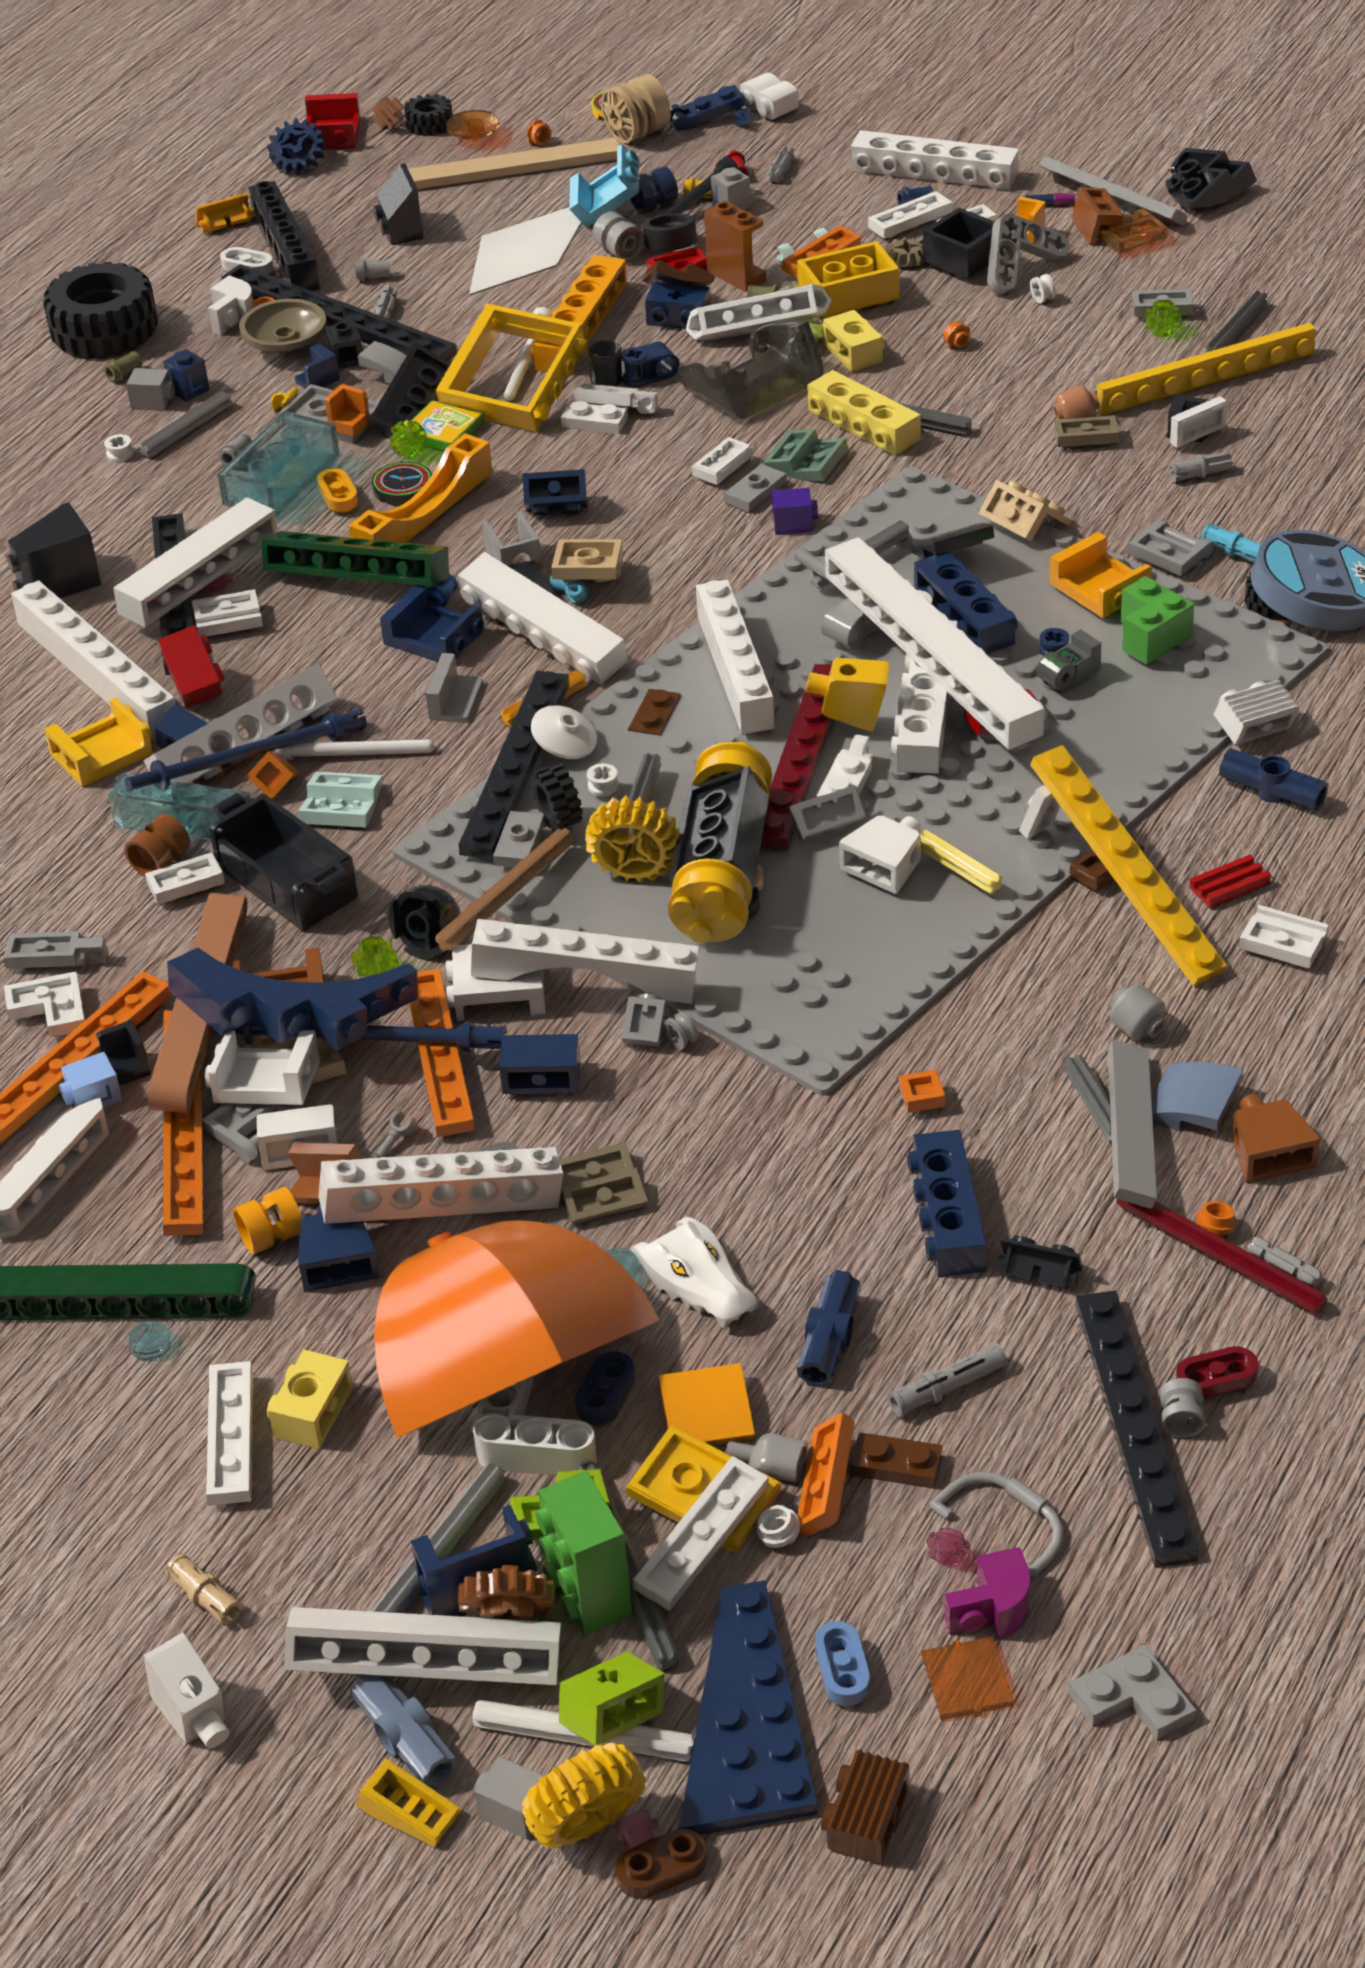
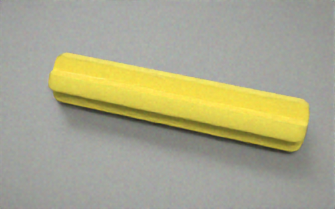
M924 830L920 834L922 852L989 894H994L997 890H1000L1002 886L1001 875L931 831Z

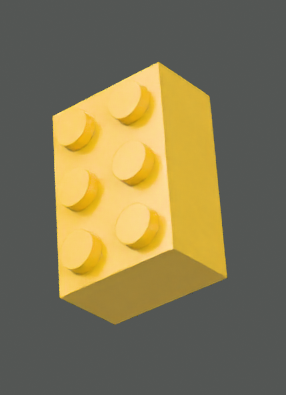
M878 241L797 260L798 287L811 284L821 285L832 300L827 312L818 318H829L835 316V314L852 310L859 311L864 307L876 304L883 305L889 301L900 299L899 267Z

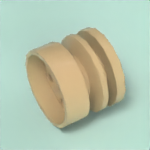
M643 74L629 80L627 83H621L616 87L608 88L602 95L601 107L605 123L611 134L621 143H630L635 139L642 138L645 134H652L664 129L670 122L671 110L667 94L660 82L650 74Z

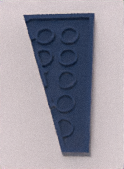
M765 1580L722 1587L679 1824V1829H689L699 1835L818 1814L816 1796Z

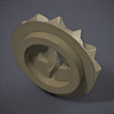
M904 237L903 240L894 239L892 243L886 245L885 251L898 267L911 268L924 263L922 240L917 241L916 238L906 239Z

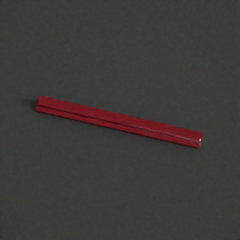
M1116 1200V1203L1121 1208L1314 1315L1320 1314L1328 1300L1324 1293L1164 1205L1155 1202L1151 1209Z

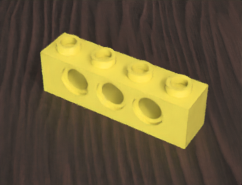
M834 370L807 385L808 410L895 456L921 440V414Z

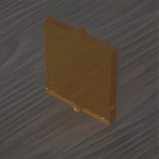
M994 1637L963 1643L960 1640H955L952 1645L921 1651V1657L940 1720L971 1714L975 1717H980L982 1712L1014 1706V1699Z

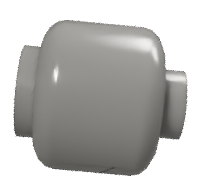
M1136 984L1131 987L1126 985L1119 989L1110 1001L1111 1022L1133 1040L1140 1041L1148 1036L1154 1038L1163 1030L1166 1024V1020L1163 1019L1166 1012L1165 1003L1143 985Z

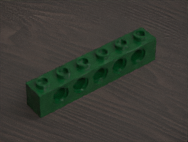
M279 531L261 538L263 570L421 586H433L449 579L448 547L287 531Z

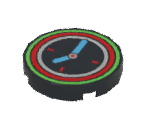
M415 462L388 464L378 469L373 475L371 482L372 491L378 500L382 498L386 499L387 504L394 506L402 505L423 488L432 476V473L426 466Z

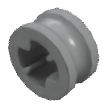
M681 1011L675 1014L674 1019L669 1018L664 1021V1033L668 1041L676 1049L682 1050L687 1046V1042L694 1043L698 1040L696 1025L686 1013Z

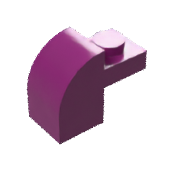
M1020 1547L977 1556L978 1587L945 1594V1623L950 1635L961 1632H976L983 1627L993 1625L997 1638L1002 1639L1016 1632L1028 1616L1030 1572Z

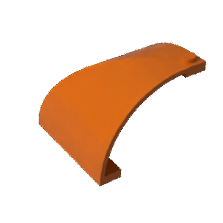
M517 1220L481 1226L451 1236L450 1231L427 1240L429 1248L405 1259L393 1270L382 1289L378 1301L374 1332L375 1359L383 1400L396 1437H401L550 1368L628 1336L660 1320L650 1301L626 1269L599 1246L572 1231L542 1222Z

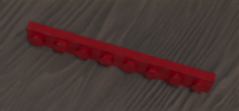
M814 664L812 673L829 676L832 665ZM804 692L769 788V800L761 847L788 850L795 830L789 807L805 801L833 722L832 718L822 714L824 696Z

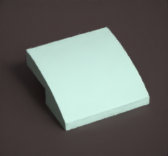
M316 771L307 783V799L298 810L299 819L306 824L366 828L378 801L382 785V775Z

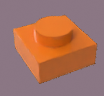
M936 1069L899 1076V1088L908 1113L945 1107V1093Z

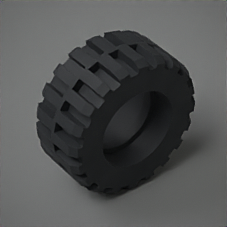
M95 262L89 263L88 266L74 267L72 271H65L60 274L58 279L54 278L44 293L43 304L50 337L61 350L67 351L74 356L106 358L107 355L117 356L126 350L132 351L136 349L138 344H144L152 336L158 324L154 294L149 278L134 266L128 267L125 263L118 262V264H112V262H103V264H96Z

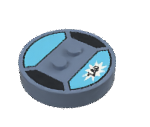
M1310 530L1282 531L1269 536L1262 542L1251 570V582L1258 596L1270 608L1294 622L1322 630L1346 631L1365 626V552L1341 538Z

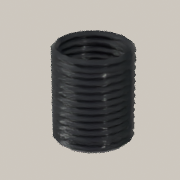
M599 340L589 347L590 382L595 385H619L622 382L621 346L612 340Z

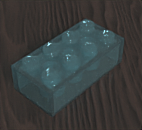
M283 411L217 474L222 504L233 507L248 497L274 509L275 517H277L317 478L319 473L324 471L340 455L335 424Z

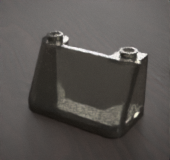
M809 321L767 324L755 330L749 340V347L753 358L732 369L730 368L729 361L710 366H704L701 363H691L678 369L682 384L687 391L733 419L750 418L806 389L809 383L823 376L824 371L823 362Z

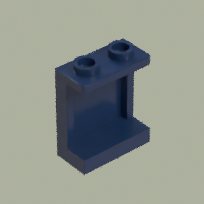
M414 585L380 618L384 645L435 662H439L442 653L455 654L456 659L484 631V620L480 605L474 604L463 614L429 603L428 589L426 586Z

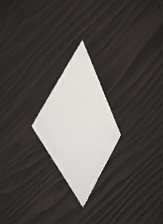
M568 207L483 235L480 241L469 294L557 265L581 221Z

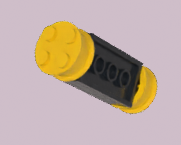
M742 741L718 743L703 751L696 763L692 786L686 790L679 826V837L676 841L669 882L672 885V895L668 903V914L674 926L697 943L729 940L737 936L745 928L748 921V906L751 902L769 800L768 789L772 781V769L768 760L761 752Z

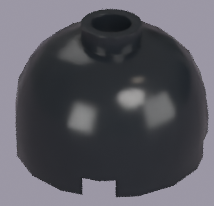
M418 885L401 893L391 903L388 921L395 940L400 937L407 946L403 950L419 959H432L444 952L439 948L436 935L459 916L461 911L454 897L446 890L433 885Z

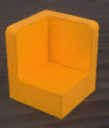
M1020 197L1017 200V216L1045 226V201ZM1027 231L1028 240L1035 244V236L1030 231Z

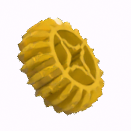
M625 795L621 802L612 797L608 804L601 803L600 807L597 808V811H594L589 819L585 832V840L587 841L586 851L591 853L592 862L600 863L601 871H612L613 878L620 875L625 877L626 882L631 878H636L641 883L645 877L655 881L659 875L665 876L672 866L676 841L679 837L676 817L667 816L666 808H655L654 801L649 804L642 802L641 796L636 801H631Z
M607 1743L604 1746L595 1745L589 1751L581 1750L577 1756L571 1759L566 1758L565 1762L558 1767H552V1771L549 1774L540 1777L538 1784L531 1787L524 1798L522 1813L526 1819L525 1823L532 1835L534 1834L538 1842L542 1843L544 1847L553 1848L574 1845L581 1839L587 1840L596 1832H602L603 1828L609 1824L616 1823V1819L621 1815L627 1814L630 1809L629 1807L636 1804L640 1799V1795L643 1794L646 1788L644 1785L646 1778L642 1773L643 1768L637 1758L634 1757L633 1753L624 1744Z

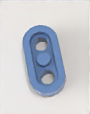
M833 1621L824 1624L815 1635V1653L825 1692L828 1698L838 1705L853 1706L865 1700L870 1691V1673L859 1633L852 1625L846 1622ZM836 1648L843 1649V1650L837 1651V1652H833V1651H832L833 1649H836ZM844 1685H851V1686H853V1687L844 1688V1687H842V1686H844Z

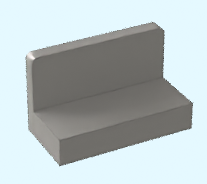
M441 654L426 691L429 720L467 723L471 717L483 685L482 677L457 675L455 654Z

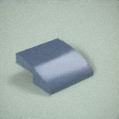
M1183 1062L1168 1065L1151 1098L1153 1124L1179 1131L1185 1121L1217 1131L1243 1080L1244 1069L1208 1062Z

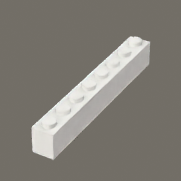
M39 580L12 592L11 596L18 625L106 703L110 705L109 700L116 697L124 706H130L135 716L141 722L145 721L149 725L153 734V739L150 741L152 743L157 741L154 727L175 703V698Z

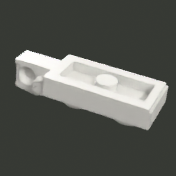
M585 383L573 390V401H585L600 405L613 404L617 407H626L627 410L631 406L636 408L640 414L658 411V393Z
M856 734L851 741L850 749H842L840 754L838 753L817 797L854 785L857 786L860 795L872 770V754H869L870 750H868V736Z

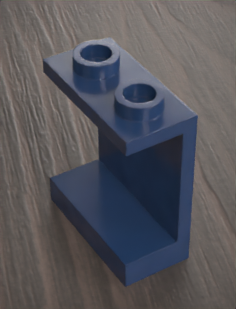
M511 1505L502 1507L506 1537L440 1561L428 1535L411 1540L420 1596L429 1615L466 1616V1612L459 1611L458 1585L459 1583H464L466 1576L476 1577V1572L493 1571L495 1568L501 1569L503 1565L518 1566V1570L522 1572L528 1570L537 1571L534 1556L529 1548V1545L533 1544L531 1531L525 1519L518 1521Z

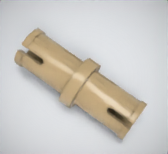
M185 1554L175 1556L168 1563L167 1567L173 1571L167 1569L165 1571L166 1576L187 1593L188 1600L195 1606L200 1607L201 1605L223 1626H228L237 1620L241 1614L237 1610H242L243 1605L220 1586V1580L211 1572L207 1574L203 1572Z

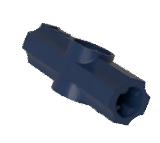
M1229 748L1224 754L1219 767V776L1257 789V796L1265 802L1278 803L1288 800L1318 811L1322 807L1328 793L1329 783L1292 770L1289 761L1279 756H1268L1260 759Z
M836 1270L834 1274L827 1275L817 1307H811L808 1313L805 1327V1344L797 1365V1377L802 1378L809 1386L822 1388L824 1384L832 1383L841 1352L849 1347L853 1331V1313L861 1291L860 1281L855 1279L850 1272Z

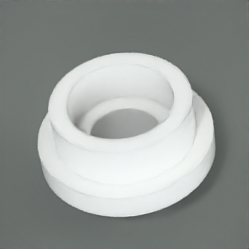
M771 1506L759 1516L758 1536L762 1543L768 1547L779 1548L786 1546L799 1534L800 1520L794 1511L785 1506Z

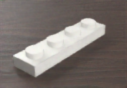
M251 1361L209 1365L206 1496L209 1506L251 1501L253 1370Z
M732 1456L633 1579V1589L670 1611L768 1487V1476Z

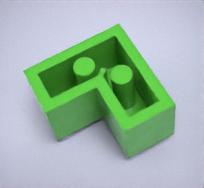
M1147 576L1122 589V651L1147 665L1192 637L1195 604Z

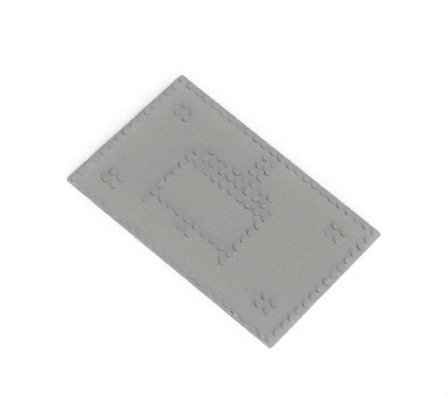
M906 467L734 595L773 695L775 729L741 735L700 621H698L578 710L579 713L592 723L597 733L596 746L588 756L580 759H564L552 755L543 748L541 749L532 772L562 763L564 769L567 768L569 771V777L573 778V785L579 792L577 796L581 799L582 805L580 807L583 810V820L566 827L574 838L573 844L499 908L495 914L516 924L699 946L692 1004L666 1001L669 1011L674 1014L681 1011L686 1013L693 1020L694 1024L702 1030L819 1095H827L1073 878L1069 875L1070 865L1092 850L1061 807L1053 825L1028 839L1020 833V826L1029 808L1027 803L1035 794L1036 789L1044 785L1030 766L1034 756L1063 745L1124 828L1128 830L1230 740V737L1213 715L1219 704V699L1224 693L1232 689L1237 690V692L1249 689L1251 685L1258 681H1264L1266 684L1276 680H1280L1281 685H1284L1286 690L1327 654L1328 645L1314 637L1307 636L1286 625L1279 624L1258 613L1251 612L1230 601L1223 600L1152 569V580L1193 602L1195 605L1193 636L1146 665L1122 651L1123 623L1121 622V609L1105 618H1101L1049 584L1050 557L1083 539L1042 522L1031 542L978 514L986 500L985 497L921 471L918 468ZM902 520L910 527L908 529L909 536L880 553L879 556L886 563L891 564L894 570L914 587V562L922 560V558L913 554L911 546L916 541L977 523L993 525L995 538L985 540L982 544L951 552V554L958 561H962L965 568L974 577H978L981 583L992 594H995L1009 611L1015 614L1018 627L1015 630V644L989 653L987 656L997 665H1000L1024 689H1029L1043 705L1046 713L1043 736L1008 750L992 734L977 736L963 717L965 708L950 695L939 774L897 772V757H891L892 736H895V716L902 715L898 714L899 694H905L901 692L902 674L906 673V652L879 627L869 633L855 647H849L824 636L821 627L825 615L830 609L835 608L844 601L847 596L833 583L822 589H817L815 585L812 586L810 583V573L812 570L794 559L797 550L802 548L825 563V549L857 537L864 541L896 521ZM1107 550V554L1133 570L1143 566L1122 555ZM1049 628H1060L1068 632L1070 635L1069 643H1071V635L1080 629L1102 643L1101 670L1062 691L1055 689L1049 683L1040 679L1036 673L1037 665L1043 657L1039 652L1041 644L1040 634ZM836 658L889 662L887 687L874 731H866L833 719L805 799L807 801L817 798V794L838 753L840 754L842 749H850L851 741L855 735L868 736V750H870L869 754H872V770L860 793L867 819L803 840H799L795 828L788 850L760 846L758 864L762 867V878L764 881L763 889L759 892L760 909L758 913L748 917L745 928L737 936L721 942L697 943L674 926L668 914V903L672 895V885L669 882L671 868L665 876L659 875L655 881L645 877L639 883L636 878H631L628 882H626L625 877L620 875L613 878L612 871H601L600 863L592 862L591 853L586 851L587 841L585 840L589 819L594 811H597L601 803L608 804L612 797L621 802L625 795L630 796L638 769L645 754H658L661 757V768L649 803L654 801L655 808L657 809L666 808L667 816L676 817V826L679 827L686 790L692 786L696 763L703 751L718 743L746 742L766 757L772 769L773 780L804 695L809 672H812L814 664L832 665L833 660ZM649 689H662L681 693L660 736L628 731ZM601 763L613 765L618 772V790L609 796H596L589 792L587 771L591 766ZM531 772L515 811L542 814V812H539L537 808L539 805L533 796L535 792L531 788V784H533L531 782ZM488 777L392 849L393 856L396 859L473 902L514 868L495 866L494 859L459 855L458 844ZM876 816H885L898 823L905 817L910 816L919 822L921 826L920 834L924 830H929L1002 876V886L994 894H989L921 851L920 862L899 892L894 894L841 870L839 842ZM547 821L545 822L537 847L554 833L547 826ZM600 972L640 995L647 994L642 989L623 979Z

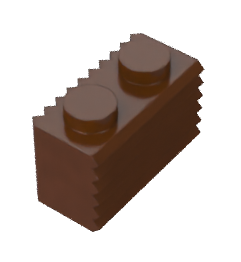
M857 1750L851 1765L843 1764L841 1766L836 1782V1792L840 1794L836 1804L827 1803L821 1822V1830L827 1832V1849L879 1864L883 1863L884 1856L895 1831V1826L898 1823V1818L909 1793L910 1769L906 1762L900 1763L896 1759L891 1761L888 1757L882 1758L878 1754L872 1755L870 1752L864 1753L862 1750Z

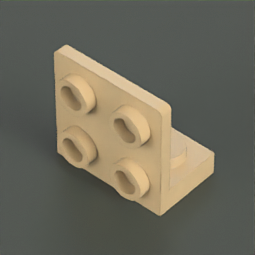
M996 479L978 513L1031 542L1046 515L1067 526H1070L1072 520L1063 516L1064 508L1035 492L1027 490V488L1012 480L1006 485Z

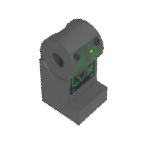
M1078 630L1071 635V643L1056 652H1049L1041 658L1037 665V676L1060 691L1079 683L1101 670L1102 643L1083 630Z

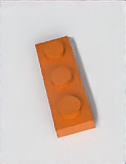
M839 225L784 258L781 270L798 279L797 260L861 245V236Z
M844 1412L813 1429L797 1514L801 1525L799 1532L807 1538L825 1528L831 1527L840 1516V1503L843 1486L847 1478L846 1469L849 1452L852 1448V1435L855 1420Z

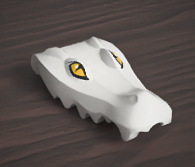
M684 1217L676 1222V1229L649 1244L640 1242L631 1247L632 1257L638 1264L643 1266L660 1291L664 1290L672 1300L678 1297L681 1298L688 1309L693 1307L698 1313L706 1310L708 1314H713L722 1328L731 1324L733 1320H739L743 1313L747 1311L752 1312L758 1308L756 1296L744 1286L716 1236L707 1226L695 1219Z

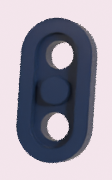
M611 1351L600 1355L594 1361L575 1396L577 1414L584 1422L603 1424L610 1421L617 1414L635 1380L634 1363L627 1354Z

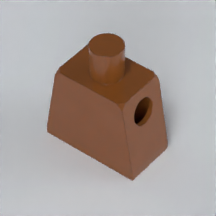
M1257 1094L1247 1095L1240 1101V1109L1234 1113L1232 1137L1246 1183L1317 1167L1320 1139L1289 1101L1282 1099L1264 1104L1261 1097Z

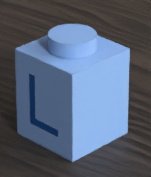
M104 1052L61 1067L65 1082L59 1084L66 1105L73 1104L74 1107L98 1098H101L103 1108L122 1102L116 1073Z

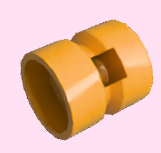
M285 1186L263 1195L261 1203L254 1199L233 1208V1217L240 1237L252 1255L273 1247L276 1238L284 1242L300 1235L302 1216L293 1195ZM271 1214L275 1222L274 1225H272L271 1220L269 1218V1215Z

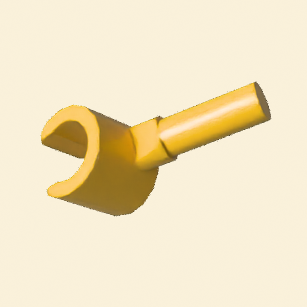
M293 387L287 394H274L270 399L273 411L276 412L280 407L282 409L285 408L298 394L299 390Z

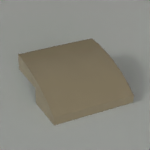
M625 1142L559 1159L563 1170L560 1197L572 1224L648 1205L638 1170L633 1166Z

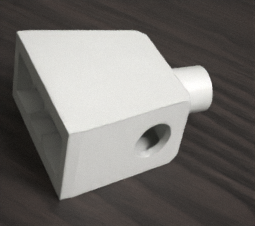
M876 816L839 842L840 869L897 894L920 862L921 826L919 822L910 816L905 817L900 823L885 816Z
M182 1632L143 1655L150 1696L185 1743H190L200 1737L209 1749L223 1743L228 1738L230 1731L223 1722L225 1715L222 1693L185 1634Z

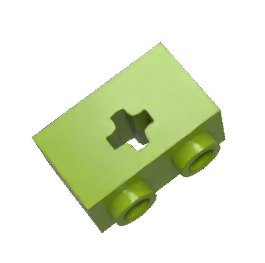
M627 1651L560 1682L559 1723L593 1745H599L663 1713L665 1673Z

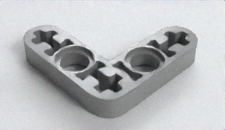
M1004 214L994 222L992 228L987 275L989 288L993 293L1003 295L1016 286L1020 250L1054 262L1069 252L1068 239L1058 231L1014 214ZM1027 231H1030L1035 236V244L1028 240ZM1000 248H1004L1008 252L1009 261L1002 258Z

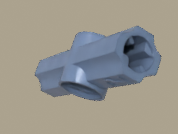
M359 1674L355 1683L350 1687L352 1698L372 1721L377 1737L386 1751L393 1757L399 1755L417 1779L427 1786L437 1788L447 1782L452 1772L458 1767L456 1757L434 1732L432 1722L420 1702L414 1697L408 1700L389 1676Z

